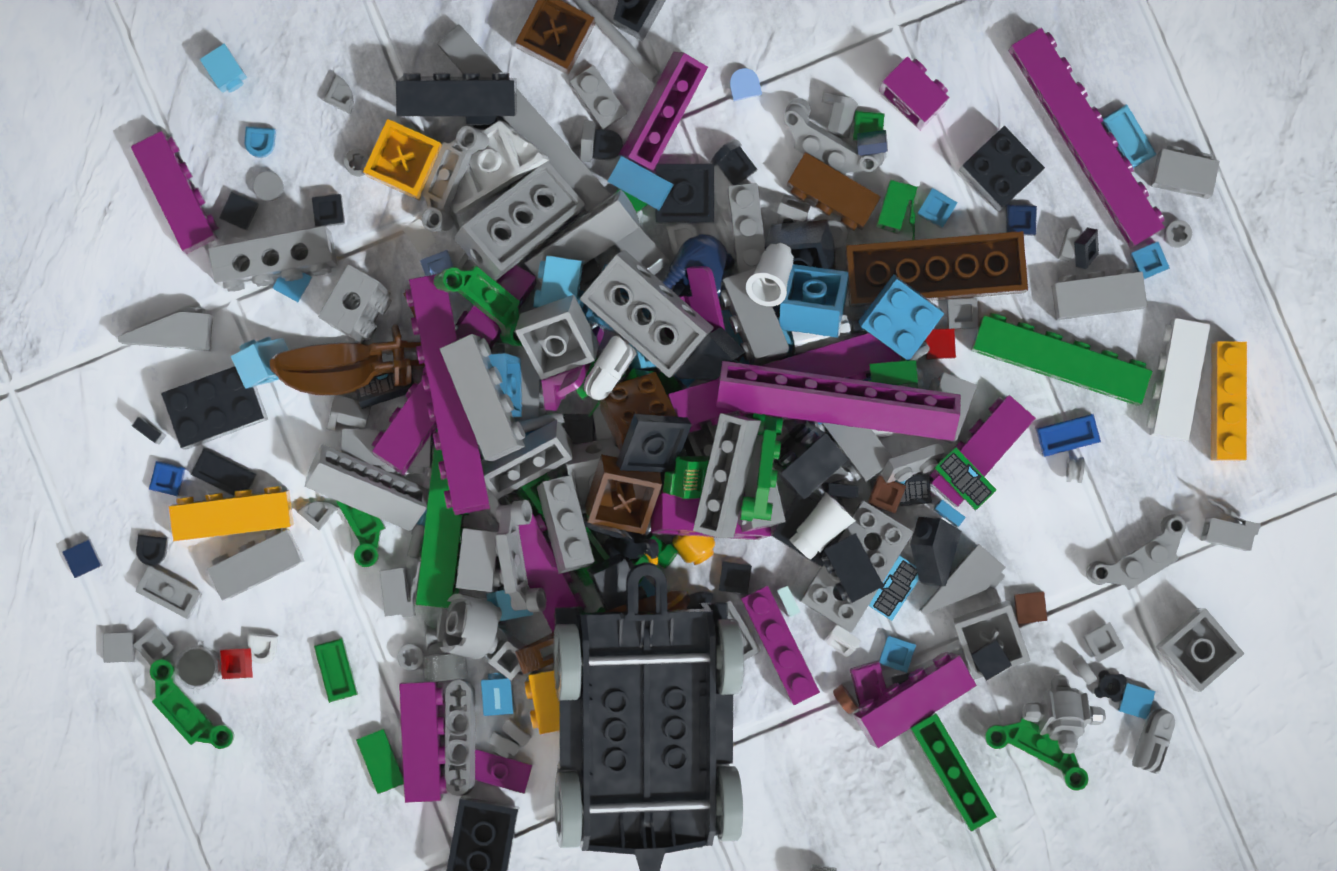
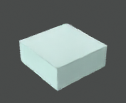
M788 585L776 590L789 617L800 613Z

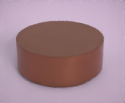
M842 684L833 690L835 698L848 714H852L859 709L852 695Z

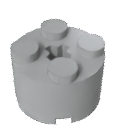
M462 594L452 595L447 600L451 604L448 609L442 608L437 623V641L442 642L444 646L441 647V650L473 659H481L487 653L492 654L498 644L496 633L502 616L501 608L495 606L490 601Z

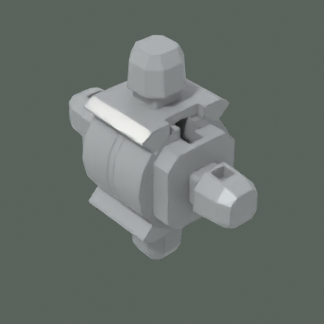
M1055 675L1053 677L1051 689L1045 692L1041 704L1038 702L1027 703L1022 709L1025 720L1031 722L1039 721L1040 734L1048 733L1050 739L1058 740L1061 751L1069 754L1075 752L1078 746V738L1084 734L1087 724L1101 725L1106 720L1105 710L1101 707L1090 706L1088 694H1079L1077 688H1071L1069 680L1065 675Z

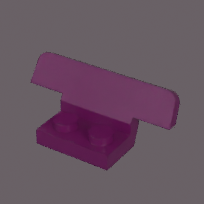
M706 266L686 268L692 294H683L678 297L714 327L712 332L720 327L725 330L712 270ZM665 327L667 337L674 339L673 331Z
M597 326L592 331L600 345L604 331L600 326ZM591 362L541 380L545 410L557 411L561 400L565 399L567 394L582 385Z

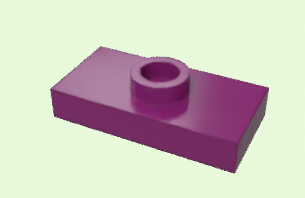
M879 661L850 668L859 706L867 700H876L884 695L883 691L886 689V684Z
M479 749L475 750V780L525 794L533 767L532 764L505 758Z

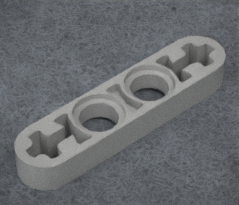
M463 680L452 681L447 686L445 693L446 789L449 793L456 796L468 795L472 792L475 785V689L471 683ZM460 685L462 690H466V696L461 697V706H467V711L454 710V706H460V698L455 696V691L460 690ZM462 714L467 719V726L463 731L459 732L455 729L453 723L456 716ZM459 744L464 745L467 750V755L462 761L456 760L453 754L454 748ZM454 765L466 766V770H454ZM459 777L466 780V784L460 788L454 785V780L459 779Z

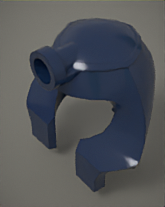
M699 234L689 238L681 245L662 283L669 289L675 285L673 292L677 296L688 294L691 287L686 268L706 266L713 272L719 299L723 272L729 270L734 265L735 259L730 253H727L724 244L719 239L708 234Z

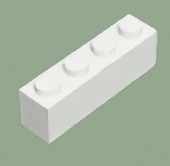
M1174 318L1170 324L1165 325L1162 340L1167 343L1165 353H1160L1157 370H1161L1160 381H1155L1153 386L1152 399H1156L1154 411L1150 410L1147 418L1146 427L1151 428L1149 435L1183 442L1189 440L1210 324Z

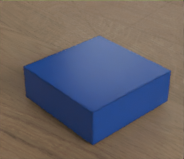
M156 461L149 490L179 497L186 468Z

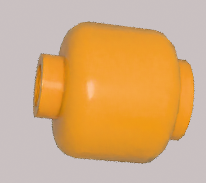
M675 535L672 539V544L685 563L693 562L694 565H698L714 554L713 548L716 541L714 537Z

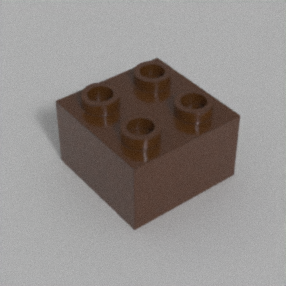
M537 0L515 42L516 47L522 52L569 75L596 24L595 17L562 0Z
M656 372L618 383L606 398L600 400V411L620 451L634 414L678 417Z
M601 454L585 502L587 522L645 534L662 486L660 472L620 470L616 464L618 457Z

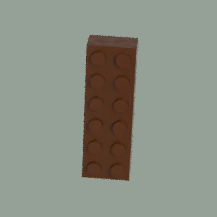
M1023 231L846 245L844 249L846 272H848L849 307L870 306L893 274L930 301L1022 294L1028 291Z

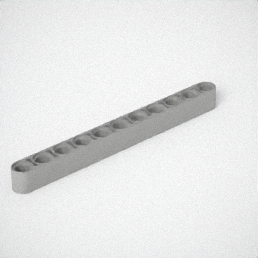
M460 24L437 43L440 49L462 73H480V77H492V73L502 72ZM517 89V114L515 116H501V118L548 156L549 163L586 204L583 208L586 213L611 197L612 195ZM638 228L614 244L620 252L626 250L653 275L670 262L641 228Z

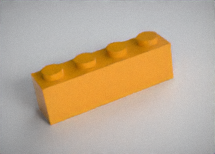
M1217 341L1211 344V461L1247 460V342Z
M280 485L265 487L264 493L253 494L252 489L234 491L235 497L223 498V493L205 495L206 500L194 502V496L177 498L176 504L169 506L173 542L291 527L294 525L290 490L282 491Z

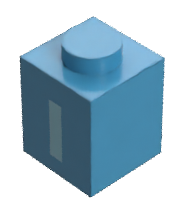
M501 672L488 673V679L481 680L484 716L514 714L513 681L505 678Z

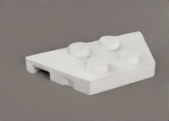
M498 121L482 131V133L488 136L489 144L484 150H478L472 154L457 189V204H453L454 213L461 215L549 161L548 156L506 122Z

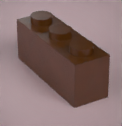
M806 152L786 185L791 188L789 191L791 195L802 201L808 198L816 203L815 209L827 216H830L831 213L841 218L840 223L853 231L856 228L860 230L864 228L881 199L880 195Z

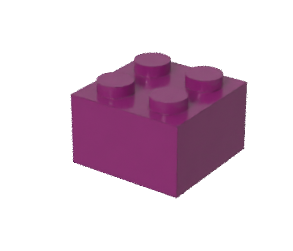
M907 56L882 81L879 92L921 131L945 107L950 97L946 94L948 89L938 79L932 81L925 74L927 69L920 61L915 58L911 60Z

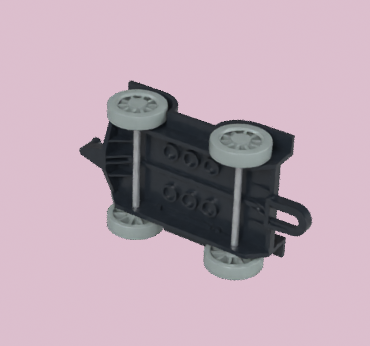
M644 562L635 565L628 572L626 578V611L585 613L582 607H555L553 660L555 689L559 702L560 762L557 764L554 807L558 846L560 848H578L580 846L581 851L635 855L639 871H660L666 853L712 846L714 836H717L720 842L738 841L741 838L743 829L742 784L738 768L736 766H729V764H733V695L739 694L742 689L744 655L740 625L736 619H728V603H700V609L667 610L666 577L658 566L653 563ZM646 575L652 576L655 579V611H638V582Z

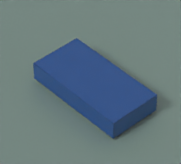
M1094 414L1036 429L1043 457L1101 442Z

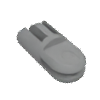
M1158 708L1151 711L1148 715L1132 760L1134 767L1150 771L1154 774H1159L1175 728L1174 715L1170 711Z

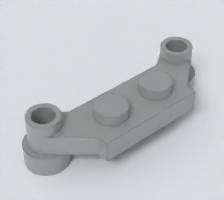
M795 98L786 107L784 122L789 127L795 140L794 149L799 152L810 154L844 175L859 171L873 172L886 159V153L860 156L858 155L857 148L809 121L808 117L811 108L806 100Z
M464 126L458 131L454 141L450 143L443 142L421 194L426 198L428 208L422 215V224L425 229L440 232L442 230L448 231L454 226V218L450 214L451 203L472 154L478 150H484L489 144L488 136L480 132L479 129Z
M527 500L514 501L512 505L498 506L496 518L500 524L498 534L495 535V551L500 560V581L504 585L505 594L508 593L510 595L511 607L514 611L542 612L546 608V594L542 588L528 587L519 534V525L531 522V505Z
M1175 514L1164 517L1160 525L1161 535L1113 565H1107L1102 561L1091 563L1086 570L1087 579L1095 585L1105 583L1125 585L1127 590H1131L1179 559L1176 553L1186 529L1184 519ZM1173 521H1177L1179 524V529L1176 532L1171 528ZM1098 568L1104 570V576L1101 579L1096 576Z

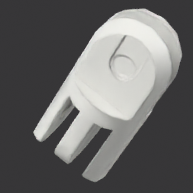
M612 337L585 380L584 390L586 394L596 400L606 398L636 355V350L620 337Z

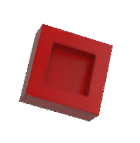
M955 328L933 329L925 339V342L930 347L926 353V360L955 359Z
M251 648L220 650L222 679L253 678Z

